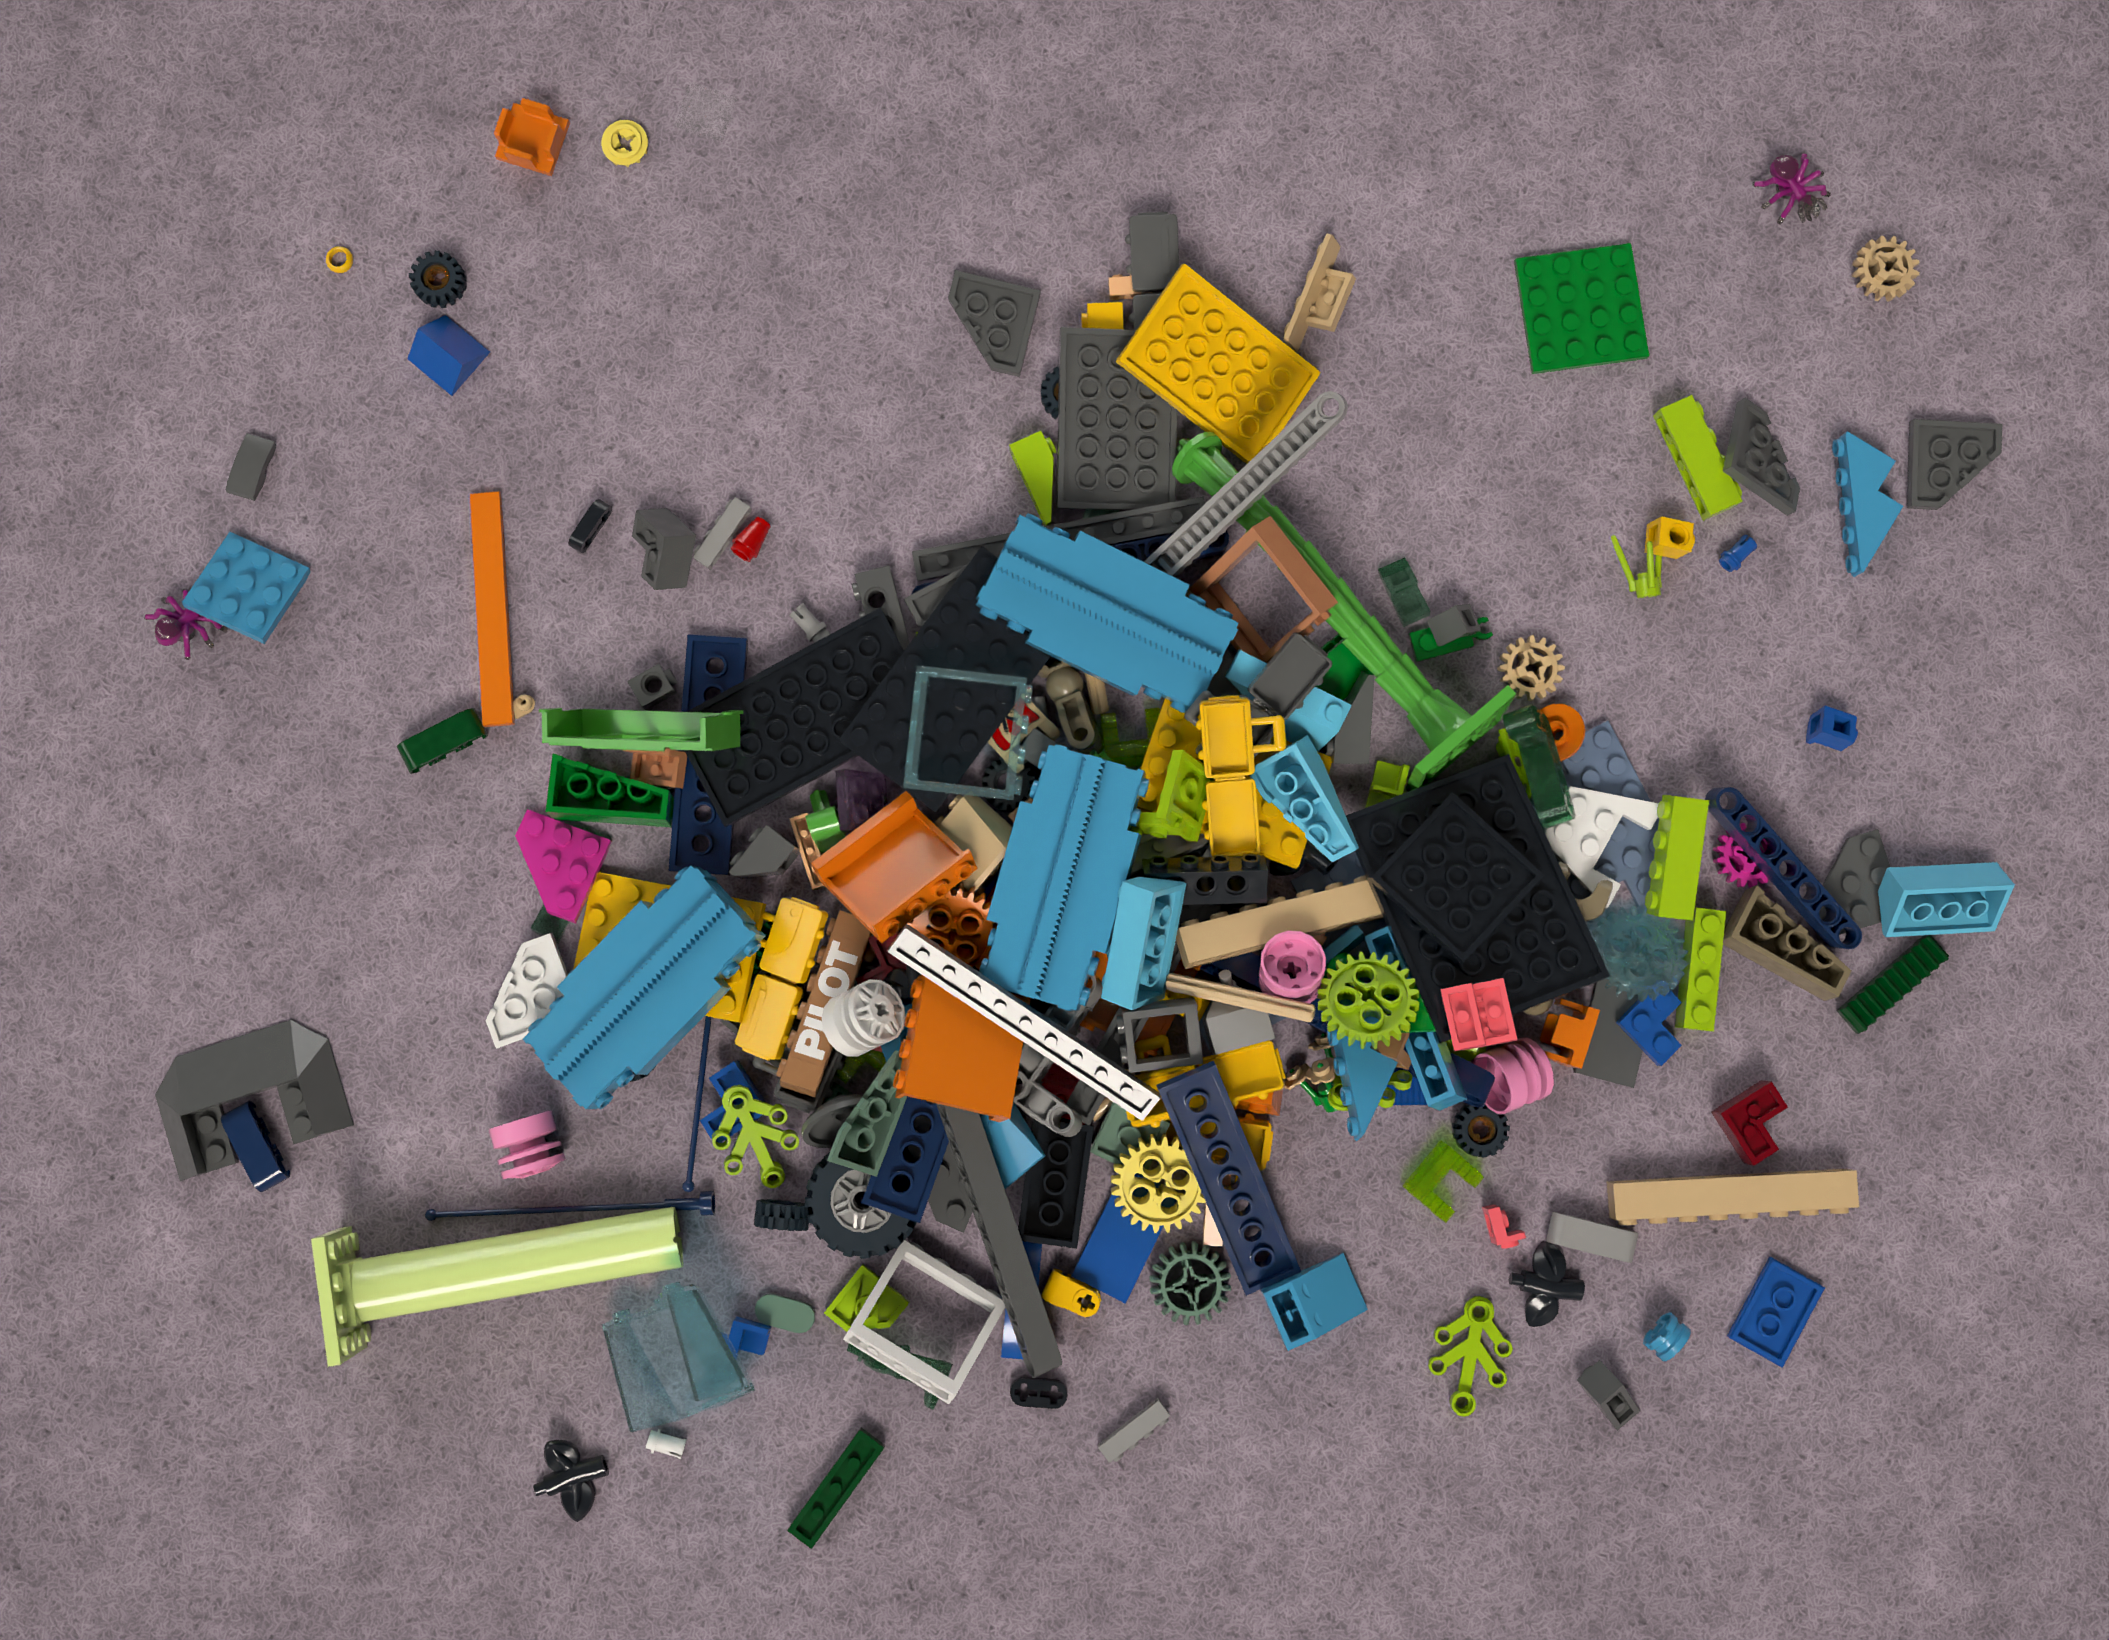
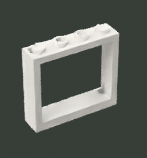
M904 1240L893 1255L843 1340L947 1404H950L1005 1309V1304L997 1292L982 1288L976 1284V1281L971 1276L964 1273L959 1274L951 1269L945 1260L933 1258L925 1253L920 1245ZM902 1259L990 1312L989 1317L953 1380L863 1325Z

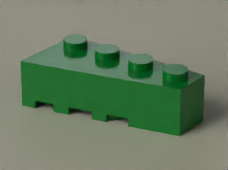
M552 754L545 812L553 819L672 828L674 797L669 790L638 780L628 779L607 770H600L588 764Z

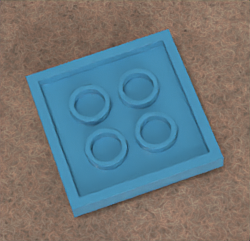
M229 532L182 601V604L188 610L265 644L305 584L311 571L307 566Z

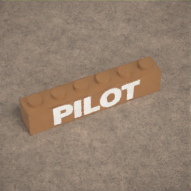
M841 910L838 913L837 919L831 918L826 932V935L830 936L827 947L822 945L816 961V963L821 964L817 974H811L806 989L811 992L808 1002L802 1001L797 1014V1019L801 1020L797 1031L792 1030L790 1033L787 1047L791 1048L787 1060L782 1058L776 1075L781 1077V1087L815 1098L833 1048L823 1031L822 1014L824 1007L831 998L854 987L869 943L868 938L872 935L853 914Z

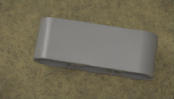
M1552 1211L1546 1242L1632 1263L1639 1233Z

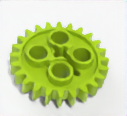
M1359 952L1358 960H1354L1348 954L1347 964L1337 960V971L1328 968V979L1323 978L1321 981L1323 989H1318V999H1321L1318 1001V1010L1323 1011L1321 1013V1021H1329L1327 1024L1328 1032L1338 1029L1337 1040L1347 1036L1348 1046H1351L1355 1040L1360 1041L1361 1049L1365 1048L1367 1042H1371L1373 1048L1377 1049L1378 1041L1380 1040L1388 1047L1390 1046L1391 1036L1400 1041L1402 1034L1400 1029L1409 1032L1411 1025L1409 1022L1416 1021L1417 1014L1414 1011L1419 1010V1002L1416 1001L1419 998V990L1413 989L1416 982L1415 978L1407 979L1409 969L1406 968L1398 971L1400 961L1397 960L1390 965L1388 964V955L1385 954L1380 961L1376 959L1375 952H1372L1370 959H1365L1363 952ZM1368 977L1372 981L1370 983H1361L1358 979ZM1387 994L1395 995L1397 999L1394 1001H1388L1384 999L1383 996ZM1343 999H1349L1353 1004L1343 1006L1339 1002ZM1367 1017H1375L1379 1021L1374 1024H1369L1364 1019Z

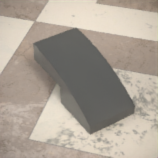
M246 434L230 471L225 489L227 493L253 501L256 500L266 479L265 470L277 447L275 441Z

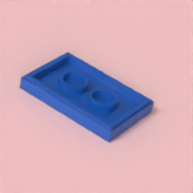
M1769 1257L1727 1337L1783 1368L1825 1287L1776 1259Z

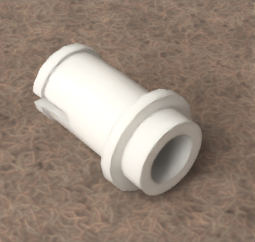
M658 1429L657 1432L651 1430L646 1449H650L652 1454H654V1451L681 1459L687 1439H680L660 1433L661 1429Z

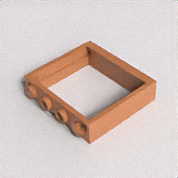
M1271 516L1249 529L1189 588L1193 595L1206 601L1205 607L1214 611L1217 608H1221L1233 614L1232 620L1238 622V631L1230 643L1237 652L1241 650L1266 663L1273 658L1293 633L1309 636L1314 632L1315 629L1312 625L1315 623L1319 626L1330 618L1332 614L1329 610L1338 603ZM1259 543L1312 610L1308 616L1272 648L1267 646L1219 584Z

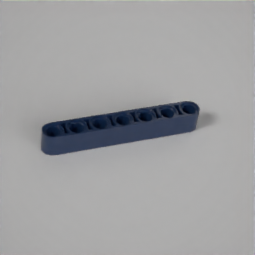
M1732 787L1713 788L1706 794L1705 800H1709L1708 811L1827 945L1833 948L1849 950L1856 948L1861 943L1862 931L1737 789ZM1722 794H1725L1728 800L1725 808L1721 807L1719 801ZM1743 816L1747 820V828L1744 831L1739 824ZM1762 839H1765L1767 842V849L1764 853L1761 852L1759 846ZM1783 861L1786 863L1787 870L1784 875L1780 873L1779 869L1780 864ZM1802 884H1805L1807 891L1802 898L1799 889ZM1822 906L1826 909V916L1823 920H1821L1819 915ZM1844 928L1846 936L1844 941L1841 942L1839 933Z

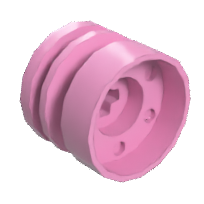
M1286 931L1276 934L1266 943L1261 953L1259 985L1262 993L1305 1003L1314 1001L1318 996V989L1322 988L1321 981L1325 974L1326 956L1322 946L1312 936L1301 931ZM1289 972L1292 973L1293 977H1296V978H1295V979H1290V976H1289V974H1287V973H1289Z
M1519 1038L1517 1041L1506 1043L1500 1048H1493L1480 1053L1474 1058L1473 1064L1489 1071L1495 1076V1081L1485 1105L1497 1114H1506L1521 1108L1524 1104L1534 1103L1536 1100L1546 1098L1552 1092L1554 1079L1550 1061L1544 1050L1529 1038Z
M552 1111L539 1113L488 1130L493 1148H508L510 1154L497 1160L498 1165L510 1161L513 1162V1169L501 1172L502 1179L529 1177L551 1170L556 1164L566 1160L564 1153L550 1157L548 1151L549 1149L561 1146L560 1141H545L544 1136L557 1130Z

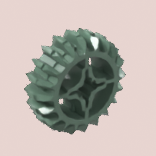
M1192 1241L1191 1250L1187 1251L1185 1243L1180 1242L1181 1252L1176 1253L1174 1247L1169 1246L1168 1250L1172 1256L1168 1259L1165 1254L1161 1253L1159 1258L1164 1265L1153 1264L1152 1268L1160 1274L1159 1276H1149L1151 1282L1158 1283V1286L1150 1288V1293L1161 1294L1155 1298L1154 1304L1157 1306L1165 1302L1166 1304L1162 1308L1161 1313L1166 1315L1173 1310L1171 1316L1173 1322H1176L1180 1314H1182L1184 1325L1189 1324L1190 1316H1194L1196 1325L1201 1324L1200 1314L1204 1313L1206 1319L1210 1321L1212 1320V1315L1209 1312L1211 1308L1217 1313L1222 1311L1216 1302L1218 1300L1223 1303L1228 1302V1297L1221 1294V1291H1231V1285L1222 1283V1281L1230 1279L1231 1274L1229 1272L1220 1273L1227 1264L1225 1261L1215 1264L1219 1253L1214 1251L1208 1257V1245H1204L1201 1252H1198L1197 1242ZM1190 1259L1203 1261L1213 1270V1274L1195 1273ZM1181 1261V1276L1178 1279L1171 1280L1169 1283H1165L1169 1270ZM1187 1268L1193 1279L1197 1278L1199 1280L1198 1283L1194 1284V1298H1192L1187 1286L1185 1288L1182 1287V1284L1187 1282ZM1215 1283L1211 1297L1199 1306L1200 1290L1209 1286V1284ZM1174 1291V1293L1182 1292L1186 1294L1190 1308L1174 1303L1167 1293Z

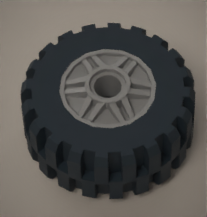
M829 1152L813 1169V1174L808 1180L806 1187L808 1191L805 1197V1207H811L807 1218L810 1225L813 1224L817 1237L820 1240L824 1239L828 1243L827 1247L833 1251L837 1249L843 1252L844 1256L851 1258L853 1256H860L861 1259H867L875 1255L882 1256L890 1250L896 1249L911 1234L917 1222L860 1203L858 1193L866 1191L871 1175L827 1161ZM903 1152V1158L911 1163L908 1160V1156ZM898 1174L893 1178L892 1186L898 1192H905L910 1187V1179L905 1174Z

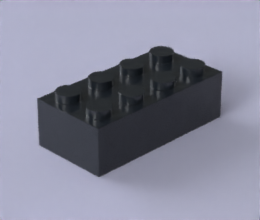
M1033 1118L1031 1132L1046 1156L1032 1166L1025 1174L1018 1225L1022 1241L1077 1249L1094 1129L1093 1124L1087 1125L1082 1123V1127L1076 1135L1065 1137ZM1060 1120L1059 1125L1061 1129L1067 1128L1071 1121Z

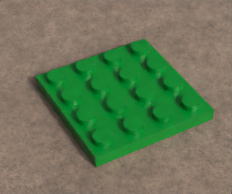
M1631 243L1522 257L1514 260L1532 374L1642 360L1649 357Z

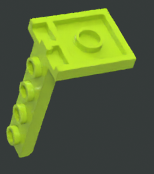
M1173 750L1167 766V775L1160 794L1157 812H1141L1137 827L1131 826L1130 831L1139 833L1141 837L1142 834H1150L1153 837L1165 839L1167 835H1177L1187 841L1198 842L1206 812L1202 808V802L1206 800L1205 784L1208 781H1213L1214 778H1207L1204 774L1203 764L1184 750Z

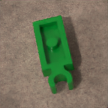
M1488 617L1477 619L1479 625L1489 621ZM1430 628L1411 632L1408 636L1417 663L1474 647L1473 638L1484 641L1491 638L1493 634L1492 632L1487 634L1478 632L1472 636L1460 637L1444 646L1437 645Z

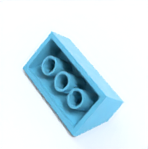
M1997 862L1889 867L1886 869L1878 890L1883 935L1885 937L1995 931L2015 884Z
M1136 877L1122 881L1118 891L1119 902L1112 940L1107 952L1106 973L1102 978V999L1134 1010L1165 998V983L1170 972L1186 883L1146 877Z

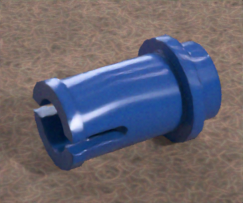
M1748 535L1741 536L1728 551L1721 553L1720 565L1728 572L1741 568V562L1757 549L1756 542L1751 537L1748 538Z

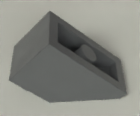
M1600 1360L1596 1364L1587 1367L1577 1379L1586 1394L1617 1431L1640 1412L1624 1385Z

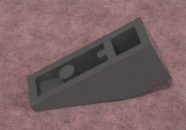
M1361 671L1345 702L1352 706L1339 732L1323 747L1324 754L1331 756V762L1334 764H1369L1375 677L1369 671Z

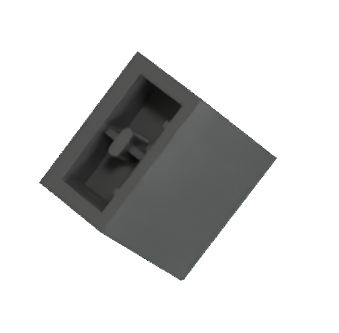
M768 825L763 829L759 827L749 839L751 845L745 852L739 851L730 862L732 868L729 873L740 879L784 874L800 854V849L774 828Z

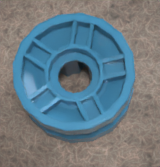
M1671 1312L1661 1316L1657 1320V1325L1654 1329H1650L1643 1339V1344L1648 1349L1655 1350L1656 1356L1662 1361H1668L1684 1347L1691 1335V1329L1683 1323L1679 1324L1678 1318Z

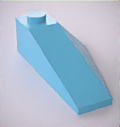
M1238 650L1225 677L1242 695H1246L1253 701L1255 697L1248 692V686L1267 663ZM1314 687L1303 700V707L1295 709L1289 718L1285 720L1286 740L1290 743H1294L1308 735L1315 749L1319 751L1339 732L1352 705Z
M1308 735L1286 746L1285 750L1278 751L1254 765L1255 772L1249 776L1254 779L1256 788L1261 796L1269 804L1272 802L1284 813L1283 817L1289 823L1293 822L1305 833L1306 839L1331 862L1359 848L1325 765Z

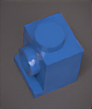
M1823 706L1810 715L1806 743L1813 744L1815 742L1838 751L1844 750L1852 745L1857 738V716Z

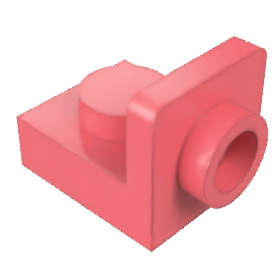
M1494 1204L1482 1207L1491 1243L1497 1246L1501 1245V1248L1505 1249L1519 1245L1518 1240L1526 1238L1525 1232L1519 1229L1506 1232L1505 1228H1509V1221L1505 1210H1500V1207Z

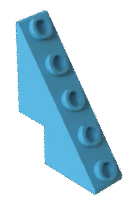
M1847 431L1833 441L1832 451L1834 457H1838L1839 468L1836 471V483L1842 488L1839 511L1841 515H1845L1846 523L1842 530V539L1844 544H1848L1849 549L1845 566L1847 572L1851 573V576L1856 577L1865 571L1902 510L1903 505L1878 491L1896 460Z
M1343 999L1339 1002L1343 1006L1353 1004L1349 999ZM1367 1017L1364 1019L1369 1024H1374L1379 1021L1375 1017ZM1338 1029L1331 1032L1327 1030L1328 1042L1330 1046H1334L1336 1054L1334 1070L1336 1075L1341 1077L1343 1086L1340 1089L1341 1101L1344 1106H1347L1349 1113L1347 1129L1349 1135L1354 1136V1140L1358 1141L1365 1134L1398 1062L1371 1049V1042H1367L1364 1049H1361L1360 1041L1355 1040L1351 1046H1348L1347 1036L1337 1040Z

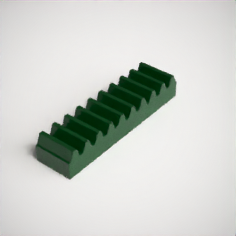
M1923 935L1836 1011L1856 1034H1860L1866 1031L1869 1025L1877 1022L1878 1017L1885 1015L1888 1009L1893 1008L1897 1001L1904 998L1905 994L1913 991L1914 986L1921 984L1922 979L1929 977L1933 970L1938 969L1941 963L1949 959V955L1931 935Z
M861 1427L790 1524L787 1531L812 1549L881 1454L885 1444Z

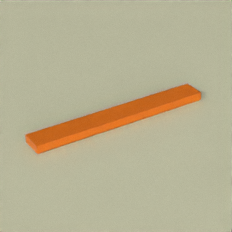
M499 491L470 494L482 725L484 727L515 725L502 497Z

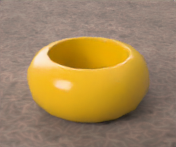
M336 246L327 252L326 264L331 271L344 273L352 267L353 256L347 248ZM338 252L345 253L346 261L343 265H332L334 254Z

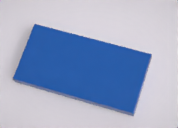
M1154 1182L1155 1187L1159 1188L1161 1184ZM1138 1187L1132 1194L1135 1197L1141 1198L1147 1195L1148 1189ZM1111 1194L1071 1276L1126 1304L1164 1225L1159 1226L1157 1233H1154L1151 1224L1143 1231L1140 1220L1136 1224L1131 1225L1130 1217L1132 1214L1122 1217L1121 1210L1124 1206L1116 1207L1114 1200L1119 1196ZM1167 1197L1161 1202V1205L1170 1208L1174 1206L1176 1199Z

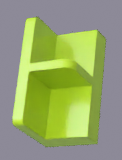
M1377 760L1365 808L1403 794L1410 765L1403 764L1398 766Z

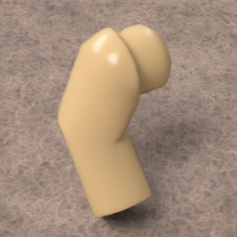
M520 695L513 700L515 719H519L533 711L535 701L530 695Z

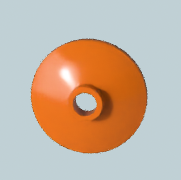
M1565 704L1545 706L1529 722L1526 734L1528 746L1537 757L1548 762H1559L1568 759L1579 750L1584 741L1585 723L1582 716L1574 708ZM1563 731V736L1559 740H1555V734Z

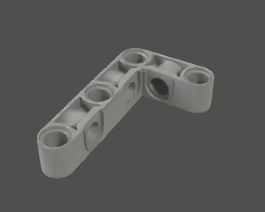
M1089 975V979L1093 981V986L1087 1005H1081L1080 1011H1068L1058 1008V1005L1051 1004L1044 1016L1075 1036L1078 1033L1076 1031L1088 1012L1093 1011L1092 1009L1102 995V980L1096 975ZM1024 1043L1017 1080H1022L1023 1087L1019 1093L1014 1094L1013 1102L1021 1107L1029 1116L1046 1125L1052 1131L1065 1137L1076 1135L1082 1127V1119L1079 1113L1065 1104L1064 1100L1046 1090L1042 1085L1043 1081L1041 1080L1054 1062ZM1069 1114L1071 1117L1069 1126L1061 1129L1059 1125L1061 1117Z

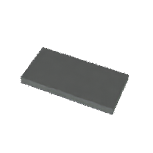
M1601 956L1610 976L1596 982L1594 985L1589 1007L1600 1010L1583 1067L1582 1069L1574 1068V1073L1634 1088L1643 1051L1616 1022L1656 981H1660L1662 971Z

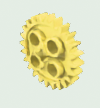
M1150 1134V1143L1146 1144L1140 1137L1138 1138L1139 1147L1137 1149L1131 1144L1127 1145L1130 1153L1129 1156L1123 1153L1119 1154L1123 1165H1113L1114 1171L1119 1174L1111 1176V1183L1117 1185L1111 1188L1112 1195L1119 1196L1114 1200L1115 1206H1124L1121 1210L1122 1217L1132 1214L1130 1217L1131 1225L1136 1224L1140 1220L1143 1231H1145L1149 1224L1153 1226L1154 1233H1157L1159 1226L1164 1225L1166 1232L1170 1233V1224L1173 1223L1178 1229H1182L1181 1220L1184 1218L1190 1223L1193 1222L1190 1215L1191 1211L1200 1214L1201 1210L1197 1203H1206L1183 1147L1179 1146V1138L1175 1136L1170 1143L1167 1140L1166 1134H1163L1161 1140L1156 1142L1154 1135ZM1148 1159L1159 1161V1165L1153 1170L1145 1169L1143 1164ZM1183 1169L1188 1173L1184 1179L1175 1180L1172 1178L1173 1172ZM1136 1173L1142 1174L1145 1178H1137L1134 1175ZM1161 1179H1164L1165 1184H1161L1159 1188H1156L1154 1182L1159 1183ZM1138 1187L1148 1189L1147 1195L1141 1198L1135 1197L1132 1193ZM1175 1189H1178V1190L1184 1189V1190H1185V1193H1184V1194L1178 1193ZM1167 1197H1173L1177 1200L1176 1204L1170 1208L1163 1207L1161 1202Z

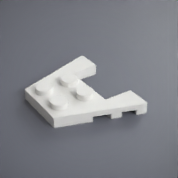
M1571 786L1568 787L1544 832L1557 859L1568 865L1570 871L1578 878L1580 884L1586 890L1588 889L1591 894L1599 882L1603 880L1613 882V890L1606 906L1608 908L1621 884L1594 869V866L1622 816L1646 830H1651L1658 818L1657 807L1659 803Z

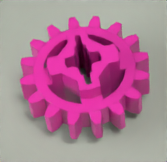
M1740 823V827L1744 831L1747 827L1745 823ZM1727 831L1728 836L1721 835L1717 838L1722 845L1713 847V851L1719 853V857L1713 859V863H1721L1722 867L1717 872L1718 874H1728L1726 878L1727 883L1737 880V887H1745L1747 883L1749 888L1757 885V880L1761 884L1768 882L1767 876L1761 869L1751 875V872H1754V867L1757 865L1752 859L1748 860L1743 854L1737 853L1744 850L1739 845L1731 846L1734 839ZM1762 839L1760 843L1764 851H1766L1767 842L1765 839ZM1729 858L1732 859L1736 869L1731 865Z

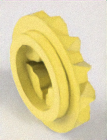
M619 120L609 125L604 131L601 140L602 150L606 158L616 166L624 165L626 167L633 163H640V159L644 154H647L649 143L644 129L636 122L630 120ZM618 135L625 140L633 139L630 142L632 151L629 152L624 147L619 149L621 143Z

